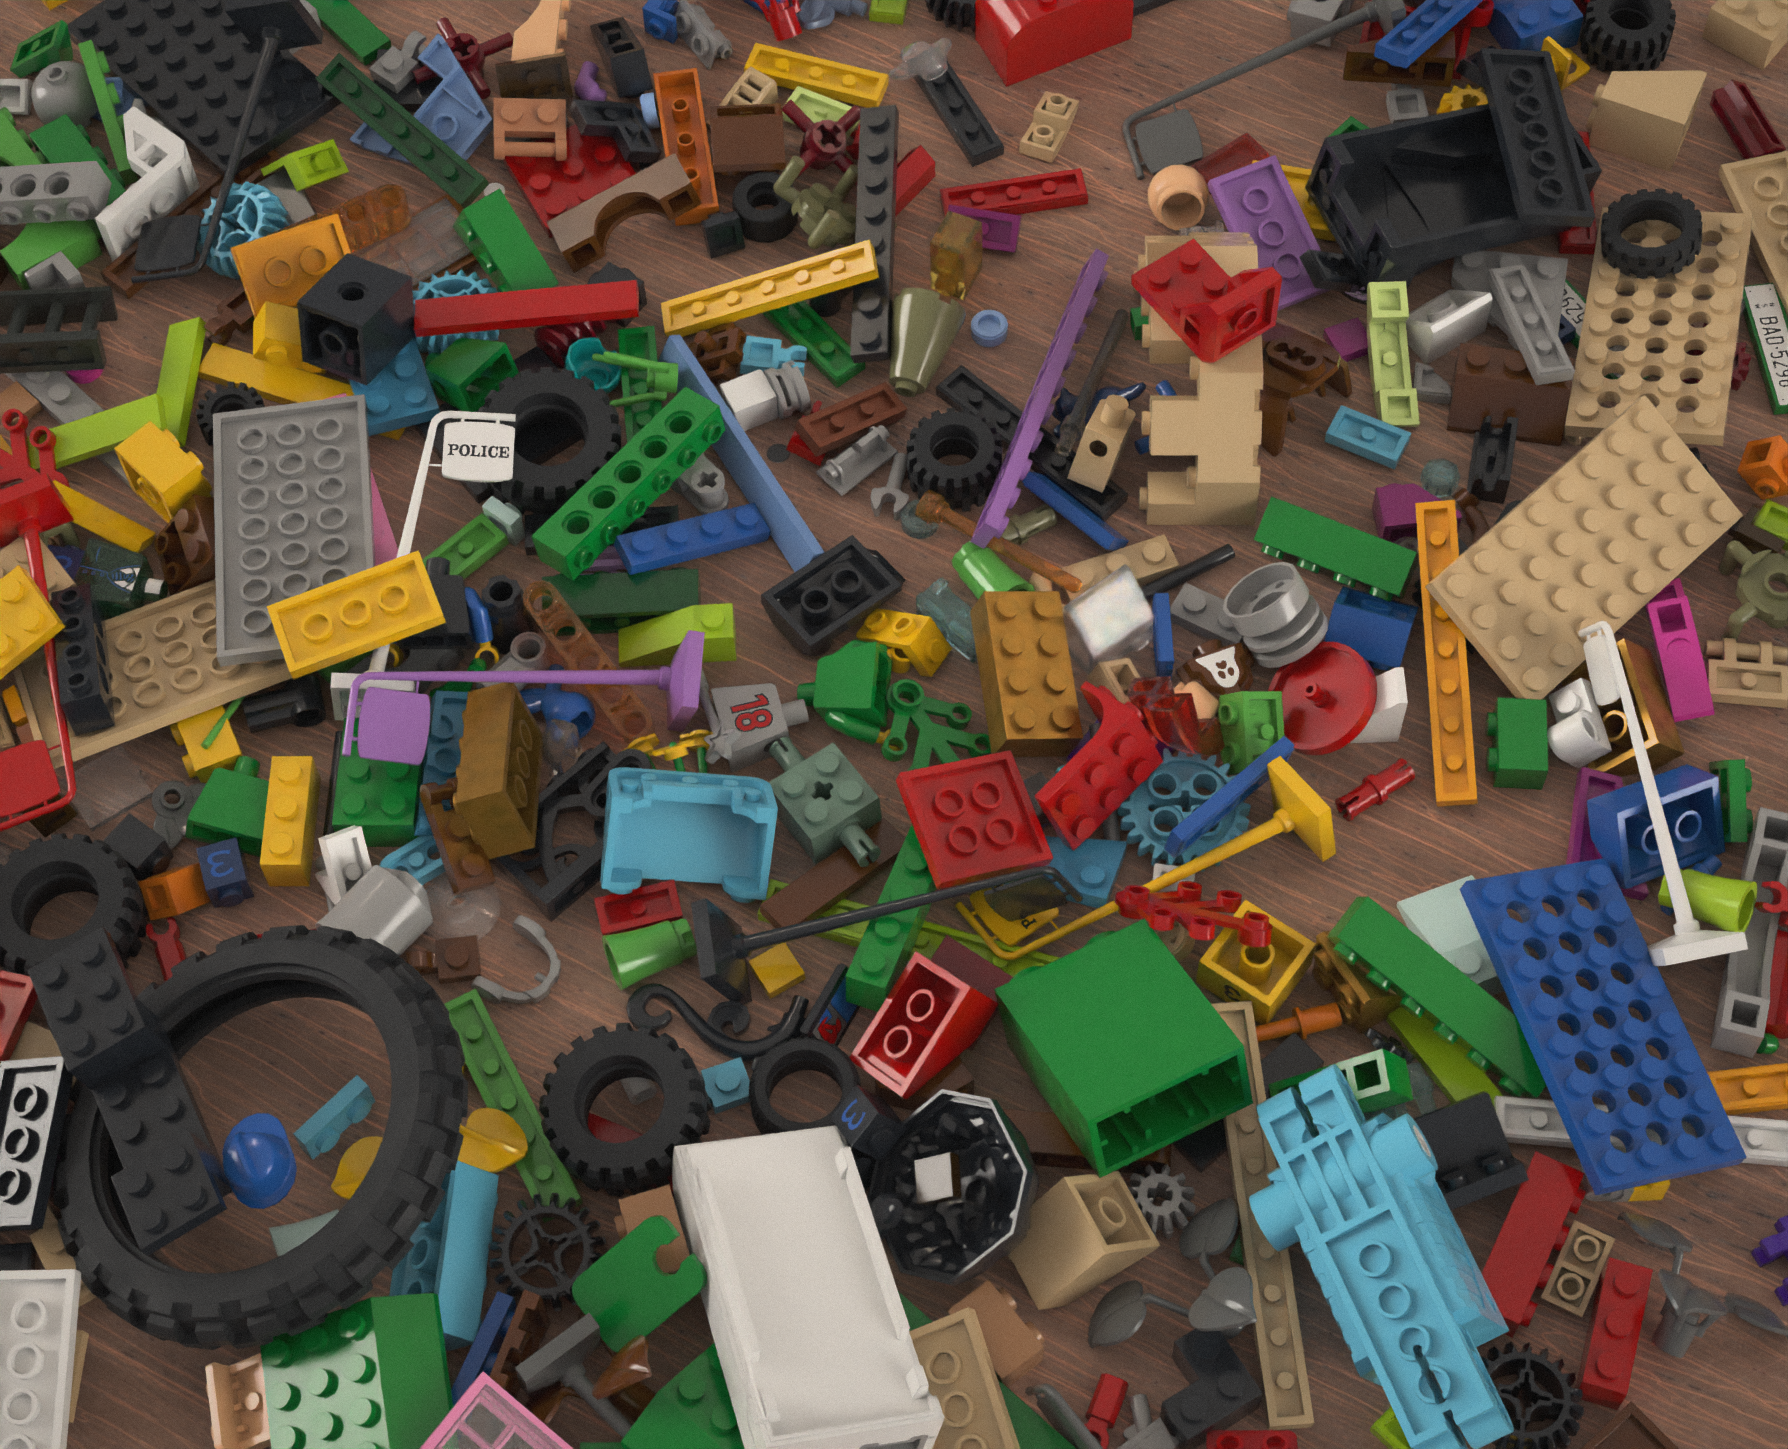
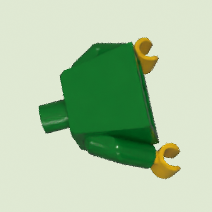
M852 640L835 653L822 657L817 662L815 682L799 684L797 698L798 700L804 699L806 707L814 706V709L830 728L872 746L875 742L879 743L882 748L885 738L889 736L891 730L888 729L885 733L880 731V727L887 726L888 706L886 704V693L890 687L891 670L895 673H906L910 669L911 662L902 649L893 647L887 649L885 644H879L877 641ZM889 745V748L893 751H901L897 746Z

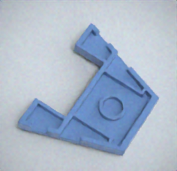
M437 34L419 55L418 59L443 80L413 116L466 161L493 129V117L448 43L440 34ZM364 122L349 139L358 148L414 166Z

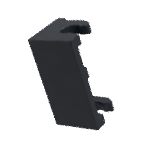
M1486 416L1482 420L1480 431L1475 432L1467 490L1480 501L1504 504L1511 477L1518 418L1508 416L1502 428H1494L1491 426V416Z

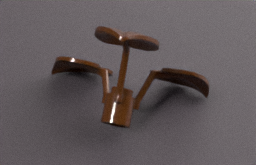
M582 1310L579 1313L577 1321L585 1316ZM638 1335L627 1342L618 1352H615L601 1338V1343L613 1359L610 1366L596 1381L592 1395L597 1400L607 1397L621 1413L635 1423L656 1395L655 1392L641 1382V1380L652 1376L648 1361V1339L644 1335ZM558 1381L532 1396L524 1407L547 1425L555 1415L564 1397L573 1396L584 1399L571 1387L561 1386V1382ZM514 1432L512 1435V1449H519V1446L525 1443V1441Z

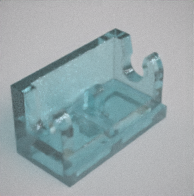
M942 577L923 593L921 592L916 596V614L930 616L948 643L970 662L974 663L977 660L970 615L972 608L952 592V589L947 586L949 582Z

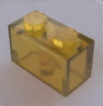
M948 210L930 242L931 288L945 296H954L965 300L982 269V222Z

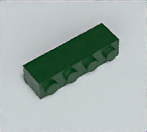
M677 567L671 570L645 571L629 575L628 572L610 573L599 571L593 574L579 575L574 581L561 573L542 577V621L546 637L618 633L619 629L692 605H701V586L698 569Z

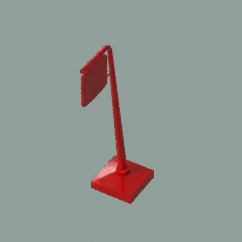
M44 473L0 490V548L8 546L19 537L24 538L30 576L49 602L39 534L74 520L68 503L48 474ZM54 637L46 642L43 648L61 744L47 748L44 740H36L0 752V818L9 817V820L0 823V832L66 806L75 797L77 790L67 719L60 705ZM61 746L68 791L62 799L48 804V800L61 792L49 751ZM44 803L43 807H40L23 815L17 816L15 818H13L12 816Z

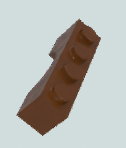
M674 153L637 174L624 179L611 188L594 195L574 208L561 213L546 223L566 261L575 273L606 256L607 241L613 230L624 220L638 214L652 213L671 221L702 203Z

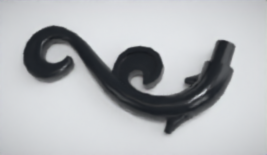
M651 983L643 985L633 992L628 999L626 1009L628 1020L637 1030L640 1025L644 1024L654 1027L656 1031H660L672 1021L671 1011L666 1010L664 1014L655 1017L646 1012V1005L654 998L668 1000L702 1042L729 1058L736 1059L741 1057L742 1061H753L751 1066L753 1071L762 1056H765L766 1052L772 1047L776 1048L779 1043H783L786 1040L788 1042L790 1039L800 1037V1028L806 1019L804 1016L809 1000L803 996L795 995L789 1011L783 1013L781 1022L767 1028V1031L772 1033L764 1038L749 1041L733 1039L723 1032L725 1026L733 1025L734 1036L738 1037L749 1029L751 1017L747 1007L740 1002H720L712 1009L706 1022L675 991L664 985Z

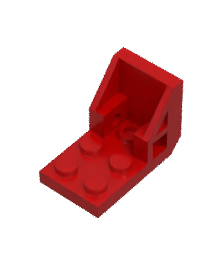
M1194 238L1131 276V285L1202 362L1214 363L1276 325L1282 276L1273 267L1243 270L1230 277Z

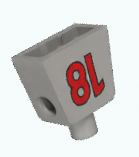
M765 683L711 689L713 707L719 723L723 719L731 724V728L741 732V736L731 745L732 758L728 760L731 772L770 758L769 749L775 741H778L782 748L785 747L780 738L789 737L788 727L809 722L804 699L781 704L775 684Z

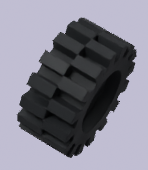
M227 382V389H223L221 384L216 385V393L213 394L210 390L205 393L207 401L199 400V409H196L197 421L203 437L209 446H213V414L265 407L261 395H258L255 388L251 387L248 389L247 384L242 382L236 388L234 382Z

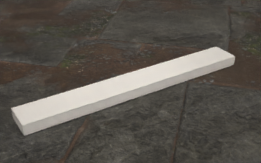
M1495 1096L1494 1108L1508 1143L1574 1148L1553 1100ZM1594 1104L1597 1109L1608 1113L1606 1105ZM1728 1116L1747 1156L1741 1163L1788 1167V1121ZM1682 1121L1684 1131L1697 1138L1694 1127ZM1646 1129L1648 1138L1662 1145L1659 1135L1651 1129ZM1610 1136L1613 1147L1626 1153L1623 1142L1617 1137Z

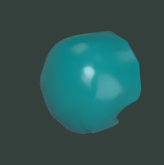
M595 337L581 338L570 345L565 360V369L574 371V378L580 380L582 376H586L594 381L595 391L603 389L606 394H609L619 385L622 367L592 359L593 354L603 355L605 351H608L602 346L600 339Z

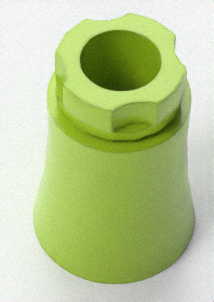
M1689 868L1686 870L1680 869L1693 918L1716 926L1723 931H1746L1757 899V883L1755 881L1730 879ZM1664 875L1658 894V901L1660 905L1673 908Z

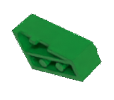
M500 188L461 211L452 227L480 263L485 273L495 283L498 292L558 286V280Z

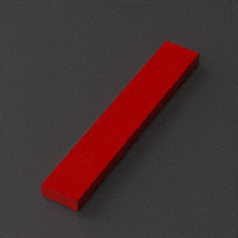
M637 280L419 299L415 300L414 331L416 337L635 318L639 317V288Z

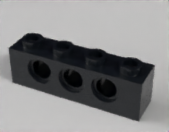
M90 583L52 592V608L65 626L64 629L55 635L60 705L76 736L115 726L105 616Z

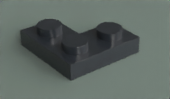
M573 100L569 112L581 135L613 137L626 162H657L662 152L635 103Z

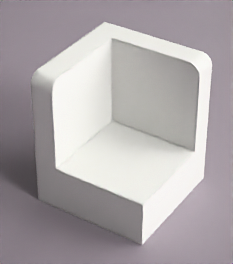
M758 369L720 384L721 397L744 431L778 417L776 395L762 370Z

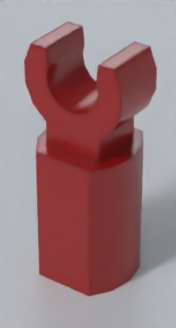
M172 916L167 917L169 929L164 934H156L151 923L146 925L147 936L156 947L155 955L164 982L173 976L171 968L187 959L183 944L179 941V926Z
M1102 1373L1099 1377L1085 1414L1089 1422L1084 1424L1091 1434L1098 1438L1103 1449H1108L1109 1435L1107 1429L1114 1427L1129 1388L1125 1380L1107 1373Z

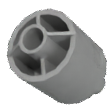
M374 865L315 926L316 929L328 926L352 931L357 937L363 939L371 938L400 956L433 923L427 892L417 879L406 871Z

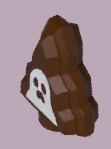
M1213 639L1196 647L1192 653L1193 658L1186 661L1175 671L1180 682L1182 681L1186 685L1188 682L1196 681L1219 700L1220 695L1250 690L1254 682L1250 669L1254 666L1255 660L1246 644L1236 643L1223 646L1220 640Z

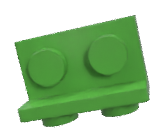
M1241 691L1220 695V706L1218 709L1222 740L1220 754L1223 765L1230 764L1228 775L1239 774L1284 736L1282 691Z

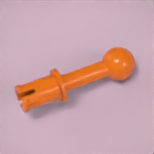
M1336 1002L1304 1010L1294 1007L1292 1008V1017L1255 1026L1257 1040L1260 1043L1297 1033L1302 1040H1306L1309 1034L1341 1026L1342 1018Z

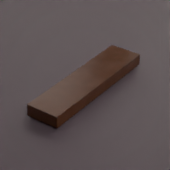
M885 818L881 819L865 831L881 850V854L875 862L872 863L869 857L866 856L865 858L869 865L860 867L857 860L844 845L760 904V913L775 928L816 919L895 863L905 837Z

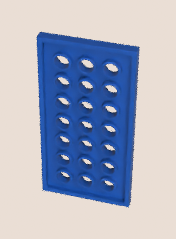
M1606 858L1469 880L1462 885L1459 890L1595 1196L1739 1165L1747 1158L1657 966H1653L1648 946ZM1577 897L1587 900L1592 907V911L1581 906L1577 901ZM1542 903L1551 905L1556 910L1558 917L1546 912ZM1507 909L1515 910L1521 916L1523 923L1510 918ZM1594 933L1602 935L1607 940L1609 947L1598 943ZM1559 939L1570 943L1574 949V954L1563 949L1559 944ZM1523 945L1532 947L1538 953L1539 960L1527 955ZM1611 970L1621 973L1626 980V984L1615 980ZM1576 976L1587 980L1591 986V991L1579 986ZM1540 983L1550 985L1556 993V998L1544 993ZM1628 1007L1638 1010L1644 1022L1633 1018L1629 1013ZM1593 1013L1601 1015L1607 1021L1609 1029L1597 1024L1593 1018ZM1557 1020L1566 1022L1571 1027L1573 1036L1561 1031ZM1646 1045L1655 1047L1660 1053L1661 1060L1651 1056L1647 1052ZM1610 1051L1620 1054L1625 1060L1626 1067L1615 1063ZM1575 1058L1583 1060L1589 1066L1591 1074L1579 1070L1575 1064ZM1663 1083L1671 1084L1677 1090L1679 1099L1668 1094ZM1628 1090L1637 1092L1643 1099L1644 1106L1633 1102L1629 1097ZM1592 1097L1601 1099L1606 1104L1608 1113L1597 1109L1593 1104ZM1682 1121L1694 1127L1697 1138L1684 1131ZM1646 1129L1655 1131L1659 1135L1662 1145L1651 1141L1646 1134ZM1610 1136L1617 1137L1623 1142L1626 1153L1613 1147Z

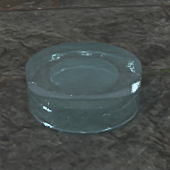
M922 499L913 500L906 504L901 512L903 531L908 536L916 539H925L932 536L939 527V511L937 507L930 501Z

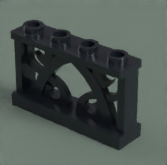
M604 741L595 748H589L584 751L576 764L565 773L555 775L549 781L547 788L539 794L537 827H539V831L536 829L535 847L519 852L524 855H534L539 852L540 856L526 862L515 861L509 854L489 859L492 864H495L539 907L540 912L550 922L601 880L604 822L595 820L594 832L597 842L590 848L572 843L553 849V839L560 814L587 811L583 805L585 789L616 756ZM606 799L601 802V808H605ZM568 854L578 856L569 866L565 865L566 857L555 862V859ZM543 867L548 884L540 888L526 873Z

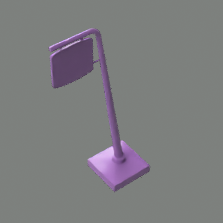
M689 630L675 652L670 667L661 666L659 670L365 672L353 680L350 688L342 756L350 757L353 740L357 741L360 758L419 766L425 754L430 725V701L428 695L418 693L419 681L657 685L658 690H665L667 695V730L683 732L698 709L705 632ZM364 681H417L415 693L368 687L363 701H357L359 687ZM358 705L361 706L358 735L354 737L353 730L356 706Z

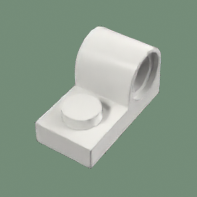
M1579 678L1549 695L1557 723L1547 729V737L1551 749L1559 759L1574 767L1581 768L1612 751L1598 705L1595 703L1590 681Z

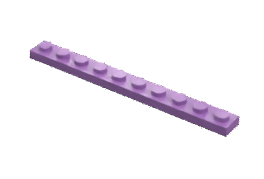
M1095 249L1079 273L970 542L983 549L993 536L999 539L1008 525L1009 518L1004 516L1007 509H1012L1020 495L1021 489L1016 487L1018 480L1023 481L1032 465V460L1028 459V455L1030 452H1035L1042 440L1044 433L1039 431L1041 424L1045 425L1049 420L1055 405L1050 403L1051 398L1057 397L1066 380L1065 377L1061 376L1063 370L1067 371L1077 352L1072 349L1074 343L1078 344L1087 328V324L1082 321L1084 316L1086 318L1089 317L1097 303L1098 298L1093 296L1094 291L1098 292L1107 278L1108 272L1103 269L1109 255L1098 249Z

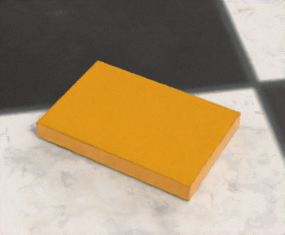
M332 214L230 247L254 318L258 315L265 301L289 307L297 306V301L347 253L351 254L338 214Z

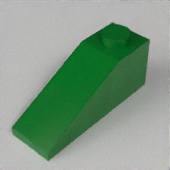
M1379 1049L1334 1063L1346 1078L1363 1113L1376 1112L1413 1100L1406 1059L1385 1049ZM1331 1065L1270 1083L1271 1097L1290 1087H1293L1301 1096L1299 1082Z

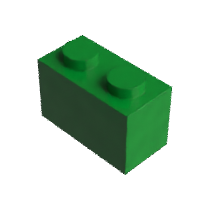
M1498 697L1494 711L1487 712L1485 722L1486 736H1492V748L1488 747L1486 754V771L1493 772V787L1542 790L1548 774L1546 700Z

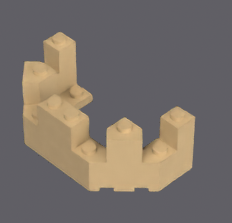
M1188 232V236H1145V255H1138V270H1134V273L1194 238L1230 277H1233L1243 270L1258 268L1257 245L1254 244V240L1248 232ZM1141 296V316H1148V324H1142V348H1149V363L1190 364V380H1197V396H1150L1149 411H1142V435H1149V451L1151 455H1196L1195 465L1188 466L1187 472H1147L1146 487H1139V510H1146V525H1254L1261 466L1258 465L1257 458L1258 445H1261L1262 410H1259L1260 389L1263 390L1262 334L1214 363L1202 362Z

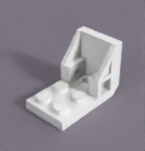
M134 106L123 114L128 162L131 170L140 175L141 178L131 184L127 191L112 204L106 206L95 217L112 262L139 240L142 224L166 217L200 188L184 140Z

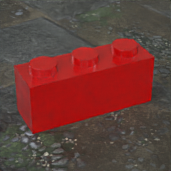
M1611 1257L1605 1263L1597 1284L1575 1386L1577 1389H1582L1583 1396L1581 1400L1618 1410L1627 1396L1653 1269Z

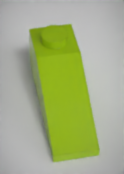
M733 603L692 605L619 629V667L671 664L675 652L689 630L705 632L702 663L737 661Z

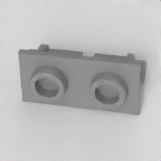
M680 0L675 14L677 32L708 70L711 69L714 58L721 57L722 59H727L733 52L731 41L726 39L720 30H714L715 24L707 16L702 6L689 4L686 0Z
M883 425L878 427L872 426L869 428L867 435L860 437L836 457L826 461V464L817 470L816 474L842 497L894 457L898 451L886 441L890 434Z

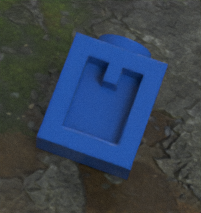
M648 0L642 8L645 32L656 39H663L674 44L678 39L675 14L679 2L677 0Z

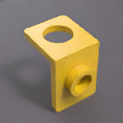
M1550 36L1543 40L1541 51H1550L1561 91L1589 73L1590 66L1572 50L1562 48ZM1572 63L1576 67V71L1568 74Z

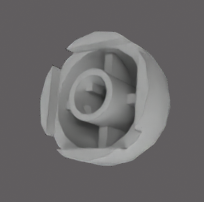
M59 61L48 65L34 79L31 97L35 111L44 125L67 114L75 126L81 124L86 128L92 123L90 118L97 111L99 112L84 65L74 61Z

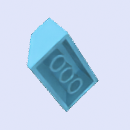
M457 1161L455 1171L452 1170L451 1173H446L441 1188L445 1191V1195L430 1223L421 1221L409 1240L414 1243V1246L394 1268L389 1296L422 1293L438 1294L446 1351L472 1345L482 1325L480 1315L483 1293L487 1286L488 1245L493 1241L491 1234L493 1216L498 1202L497 1186L499 1175Z

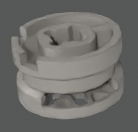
M793 360L783 363L782 368L777 370L771 367L763 371L776 395L778 416L782 420L791 417L794 411L798 410L802 413L811 409V400L802 373L798 366L791 367L795 365Z

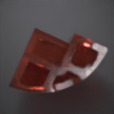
M1170 676L1134 678L1128 687L1129 700L1143 714L1144 720L1142 723L1144 727L1159 741L1175 750L1199 756H1213L1225 747L1218 718L1198 719L1192 693L1175 694Z

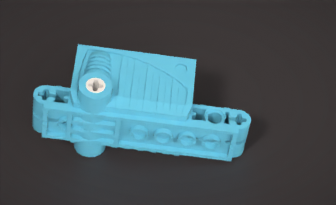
M1335 1064L1299 1082L1301 1096L1293 1087H1290L1256 1105L1259 1123L1280 1167L1266 1174L1271 1185L1249 1197L1255 1219L1266 1239L1275 1250L1282 1251L1300 1242L1306 1259L1310 1262L1312 1272L1321 1286L1324 1298L1331 1308L1336 1324L1341 1329L1343 1339L1352 1353L1351 1357L1359 1376L1383 1387L1412 1449H1468L1463 1438L1464 1435L1473 1449H1479L1514 1432L1509 1414L1476 1348L1508 1332L1509 1329L1435 1180V1171L1438 1170L1435 1156L1414 1119L1406 1113L1393 1120L1385 1113H1381L1366 1121L1351 1087Z

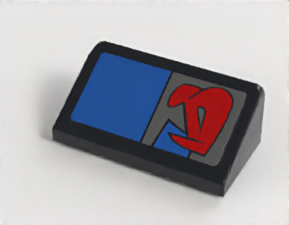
M840 963L835 968L800 1028L801 1039L813 1037L816 1040L828 1041L830 1044L832 1043L838 1047L861 1007L846 1002V974L849 969L847 965Z

